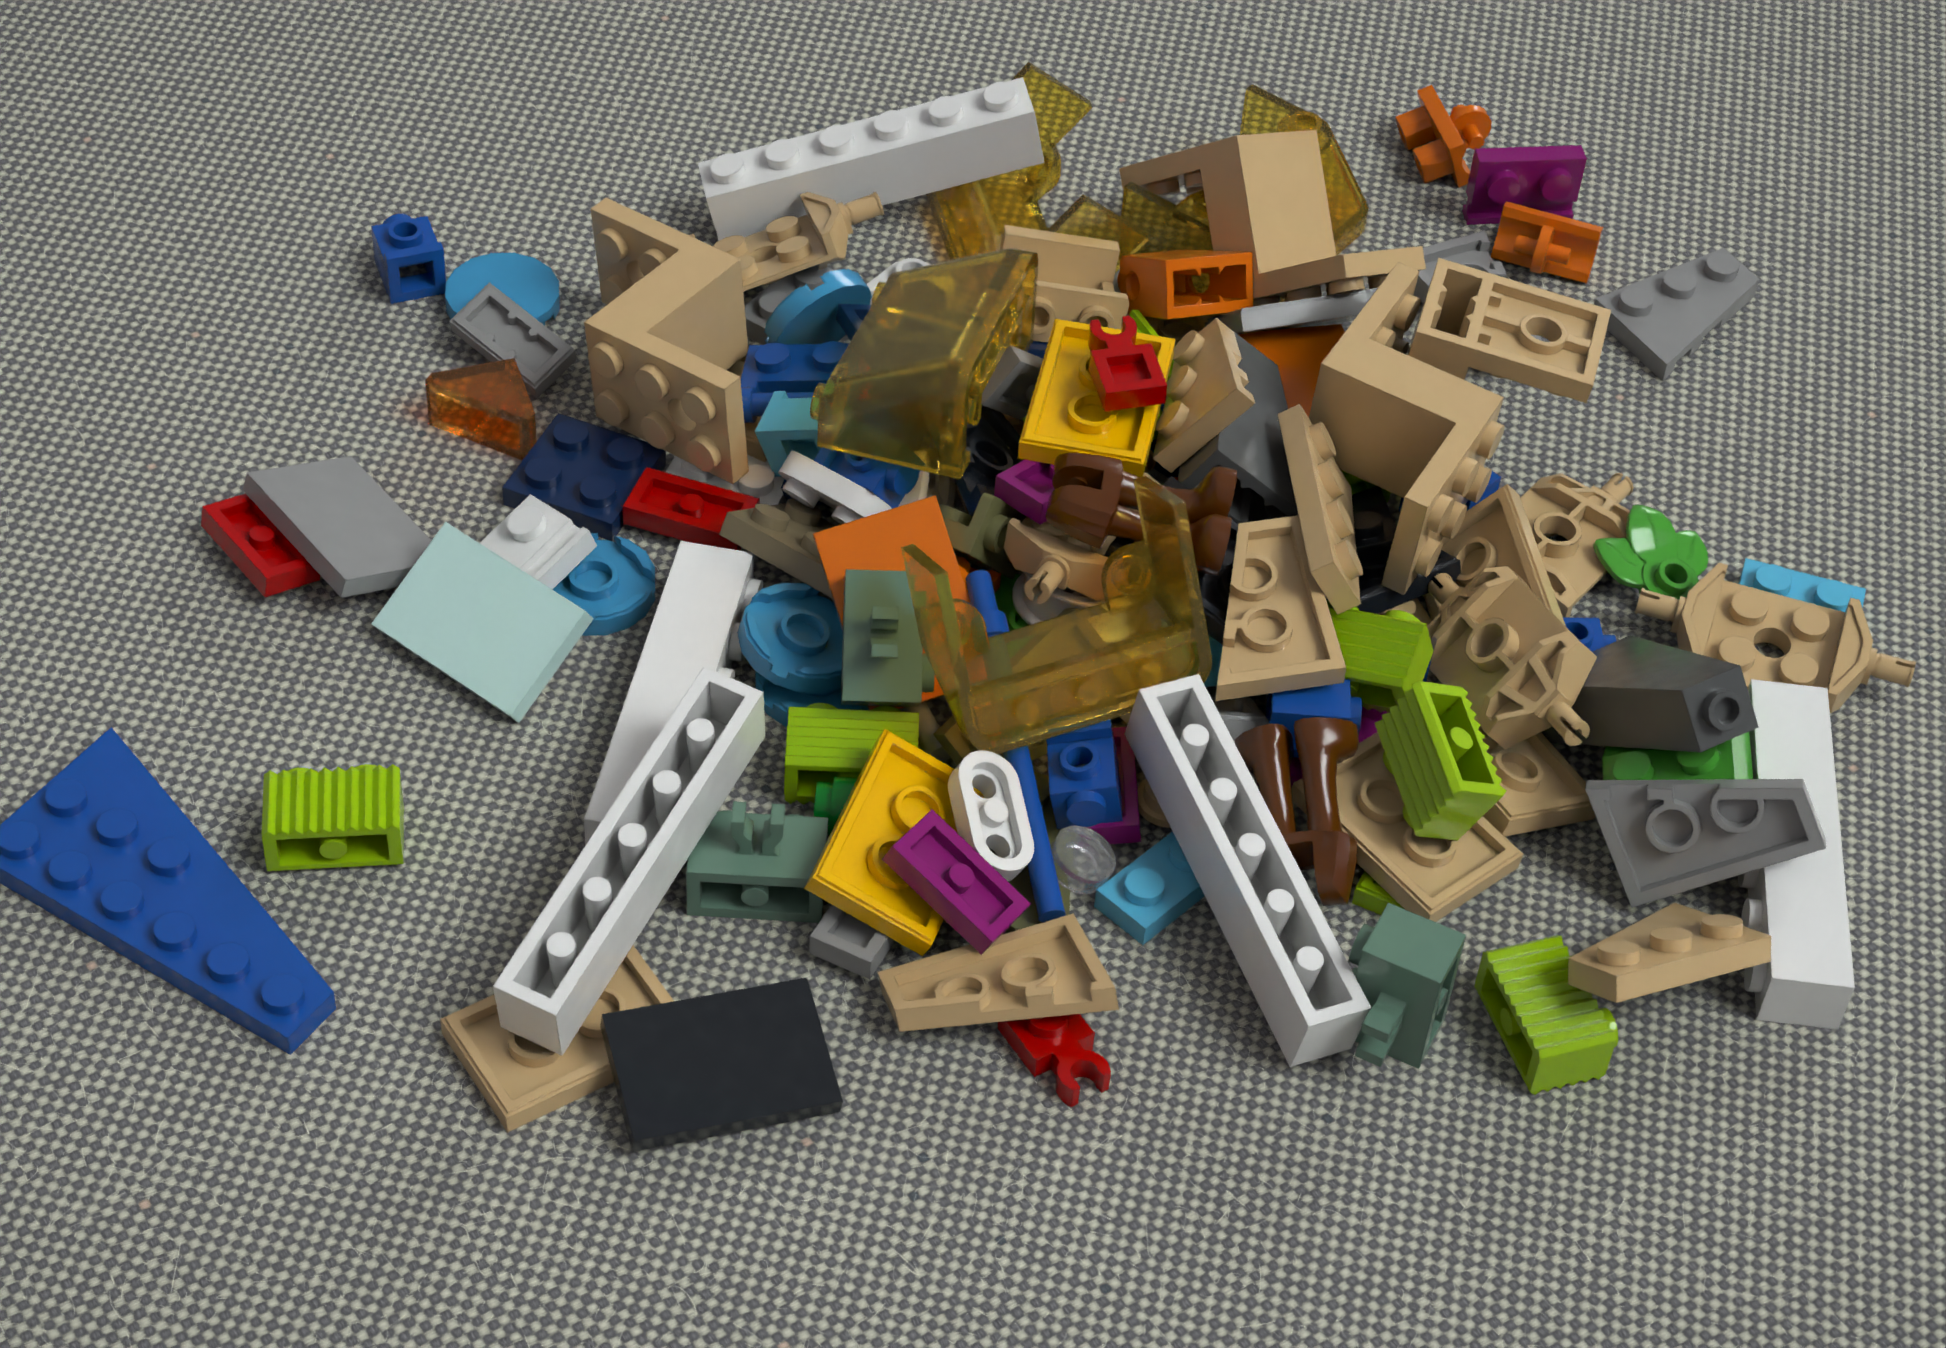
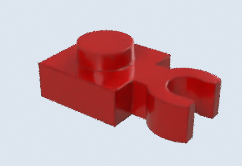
M1129 315L1122 316L1120 334L1104 332L1098 319L1090 321L1088 340L1090 349L1089 371L1104 412L1160 405L1166 402L1167 383L1151 343L1135 345L1137 324Z
M1081 1014L998 1022L997 1029L1033 1077L1049 1070L1054 1072L1056 1075V1093L1066 1105L1073 1107L1078 1104L1080 1086L1075 1078L1085 1077L1092 1080L1101 1093L1109 1090L1110 1066L1103 1056L1092 1051L1095 1033Z

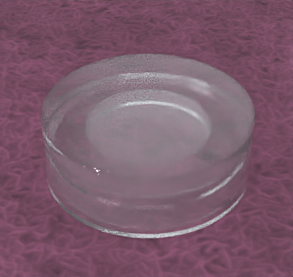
M1068 826L1062 829L1050 844L1058 882L1070 891L1080 894L1094 893L1096 889L1109 879L1115 870L1116 858L1113 849L1100 834L1092 829Z

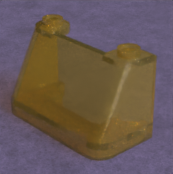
M1007 248L894 272L889 276L886 283L879 282L875 288L869 312L827 383H818L814 390L810 416L811 419L818 420L817 446L961 479L970 462L971 451L966 450L967 423L978 425L981 419L982 393L1002 355L1010 345L1027 352L1033 342L1038 254L1017 248Z

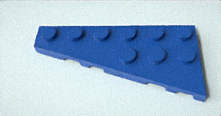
M112 727L0 824V883L289 1055L336 1009L334 991Z

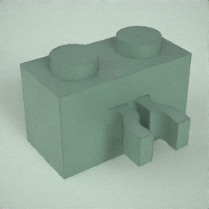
M845 570L841 705L919 707L922 700V692H934L935 654L923 653V627L935 628L936 588H924L925 572Z
M733 801L732 811H718L688 857L686 870L687 915L819 923L823 916L824 900L807 891L804 887L828 840V818L809 817L798 814L785 815V804H772L771 814L746 813L747 802Z
M1391 903L1387 904L1375 927L1364 924L1361 927L1352 946L1349 962L1358 966V968L1354 967L1352 971L1371 1009L1365 1017L1361 1030L1355 1042L1359 1043L1355 1053L1356 1057L1381 1067L1388 1055L1413 1067L1420 1068L1445 1021L1466 938L1465 934Z

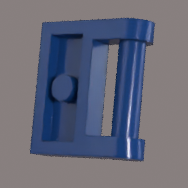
M830 341L822 344H782L774 342L764 345H749L741 376L744 423H755L757 417H762L774 391H786L788 398L836 397L842 413L845 409H848L857 415L867 364L852 343Z

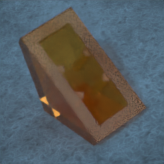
M515 358L435 372L426 378L425 386L429 425L519 460H523L537 442L535 411Z

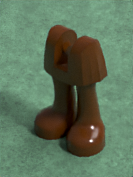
M1084 453L1060 454L1054 462L1052 485L1055 490L1049 496L1046 519L1049 524L1058 530L1095 548L1102 549L1108 536L1129 539L1177 559L1194 571L1217 576L1221 569L1230 537L1232 518L1228 517L1235 492L1237 470L1224 466L1212 467L1196 488L1176 489L1154 483L1124 471L1120 459ZM1131 509L1142 511L1159 518L1150 517L1145 514L1133 511Z
M1325 717L1302 718L1294 722L1295 743L1301 764L1308 831L1296 832L1290 778V765L1294 758V743L1291 732L1281 724H1265L1243 732L1235 739V745L1248 770L1254 772L1259 791L1299 869H1315L1317 889L1323 906L1347 905L1357 861V841L1350 834L1342 832L1337 801L1336 774L1337 764L1353 757L1358 750L1359 737L1357 725L1348 720Z

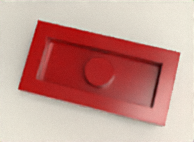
M646 467L623 505V524L686 542L741 550L742 547L719 535L727 512L754 508L756 504H760V498Z
M246 493L202 506V528L265 598L320 580V574Z

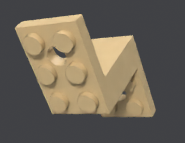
M1317 130L1236 135L1119 168L1123 190L1146 188L1147 198L1179 193V186L1182 185L1186 186L1188 195L1204 193L1213 250L1252 252L1253 306L1280 303V299H1285L1287 302L1320 297L1322 292L1325 291L1327 295L1360 291L1365 289V282H1368L1369 289L1379 288L1397 262L1418 271L1426 269L1422 246L1336 256Z
M605 198L591 208V218L602 302L607 305L584 322L596 417L604 420L609 425L617 426L649 442L656 448L663 449L695 465L702 471L709 472L734 484L749 472L740 376L727 371L746 356L748 352L741 259Z
M1438 258L1407 355L1465 380L1468 368L1470 367L1498 378L1509 379L1548 391L1557 396H1565L1587 403L1594 385L1611 310ZM1531 335L1542 336L1550 342L1540 341Z
M1397 262L1321 363L1309 419L1313 425L1321 421L1327 428L1336 449V456L1333 458L1340 470L1404 498L1381 584L1404 595L1418 574L1427 577L1431 573L1442 549V543L1440 542L1442 538L1446 537L1452 540L1456 536L1467 512V505H1465L1467 501L1470 500L1477 503L1482 497L1492 474V469L1485 467L1484 464L1486 459H1490L1495 453L1505 426L1497 422L1504 397L1407 355L1409 342L1402 339L1404 331L1406 332L1412 325L1420 306L1421 299L1414 296L1420 271Z

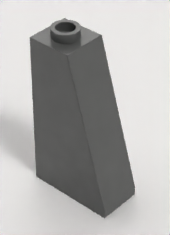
M1235 333L1242 357L1238 367L1247 374L1249 383L1244 388L1253 395L1255 404L1179 466L1178 481L1187 488L1192 489L1199 485L1212 467L1224 466L1236 469V487L1228 517H1231L1233 521L1238 524L1296 516L1298 511L1278 419V413L1288 409L1279 368L1276 363Z
M1631 635L1592 651L1597 656V659L1574 705L1571 707L1590 727V733L1587 738L1582 736L1578 730L1573 729V732L1583 741L1579 745L1703 752L1759 727L1740 665ZM1553 727L1541 732L1550 743L1566 744L1562 736Z

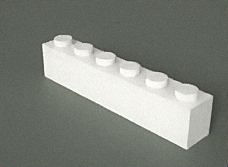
M1021 77L1006 82H996L987 87L953 96L939 97L934 101L908 108L886 111L880 115L855 122L833 125L824 130L802 136L776 140L771 144L745 151L723 154L717 158L699 162L698 166L718 240L734 235L746 237L766 230V226L770 222L781 217L795 216L798 218L806 215L800 194L806 192L834 199L836 203L842 202L845 205L876 191L883 206L1045 162L1035 111L1024 79Z
M680 541L584 818L585 845L702 667L705 666L735 679V670L731 669L733 660L742 662L745 657L741 652L738 628L745 608L750 604L752 597L763 588V580L754 579L753 553Z
M702 667L493 985L500 1026L563 1056L765 738L764 693L710 668Z
M1197 674L1139 689L1125 736L1289 1066L1293 1067L1351 1049L1371 1006L1200 675Z
M1751 679L1748 693L1759 726L1749 731L1753 779H1803L1826 838V849L1738 875L1739 887L1748 888V898L1745 900L1741 916L1743 926L1771 935V962L1745 968L1744 987L1746 991L1755 992L1756 1020L1838 1030L1855 985L1828 688Z

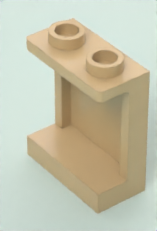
M1004 225L994 274L1002 336L1048 343L1055 319L1090 324L1091 320L1098 319L1102 327L1121 330L1122 316H1127L1129 299L1125 293L1115 292L1113 286L1120 253L1118 242Z

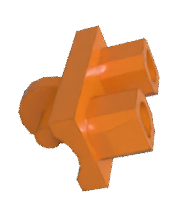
M1432 85L1417 90L1421 107L1395 117L1399 135L1407 151L1413 149L1415 164L1425 184L1451 174L1458 188L1467 185L1470 170L1463 156L1467 148L1475 150V148H1481L1484 145V139L1491 130V119L1486 110L1478 105H1457L1452 109L1449 116Z
M1506 201L1503 206L1491 257L1530 268V272L1540 275L1542 272L1587 284L1603 227Z

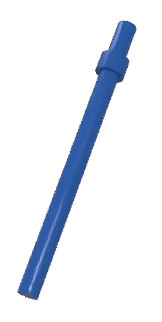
M977 570L969 573L965 578L973 616L968 621L973 648L981 652L1003 756L1013 766L1020 781L1034 841V854L1027 867L1039 921L1046 922L1065 916V909L1006 647L1011 642L1007 617L1004 612L998 610L990 573L985 570Z

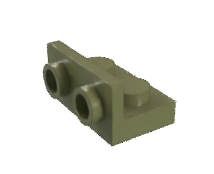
M983 493L973 517L950 506L940 504L939 507L955 555L965 558L969 563L987 570H994L1005 577L1013 579L1017 569H1014L1004 550L1008 522L1014 518L1022 523L1026 516L998 497L988 493Z

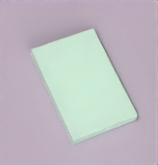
M445 522L371 624L380 632L519 723L594 618L584 609Z

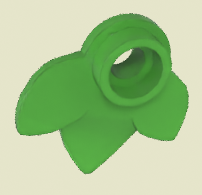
M1640 504L1633 505L1628 513L1626 538L1597 539L1593 544L1594 551L1607 572L1618 583L1639 589V594L1641 589L1645 588V590L1675 597V599H1680V596L1687 597L1688 591L1699 582L1698 577L1705 571L1708 565L1706 546L1696 531L1685 530L1676 533L1671 521L1662 512Z

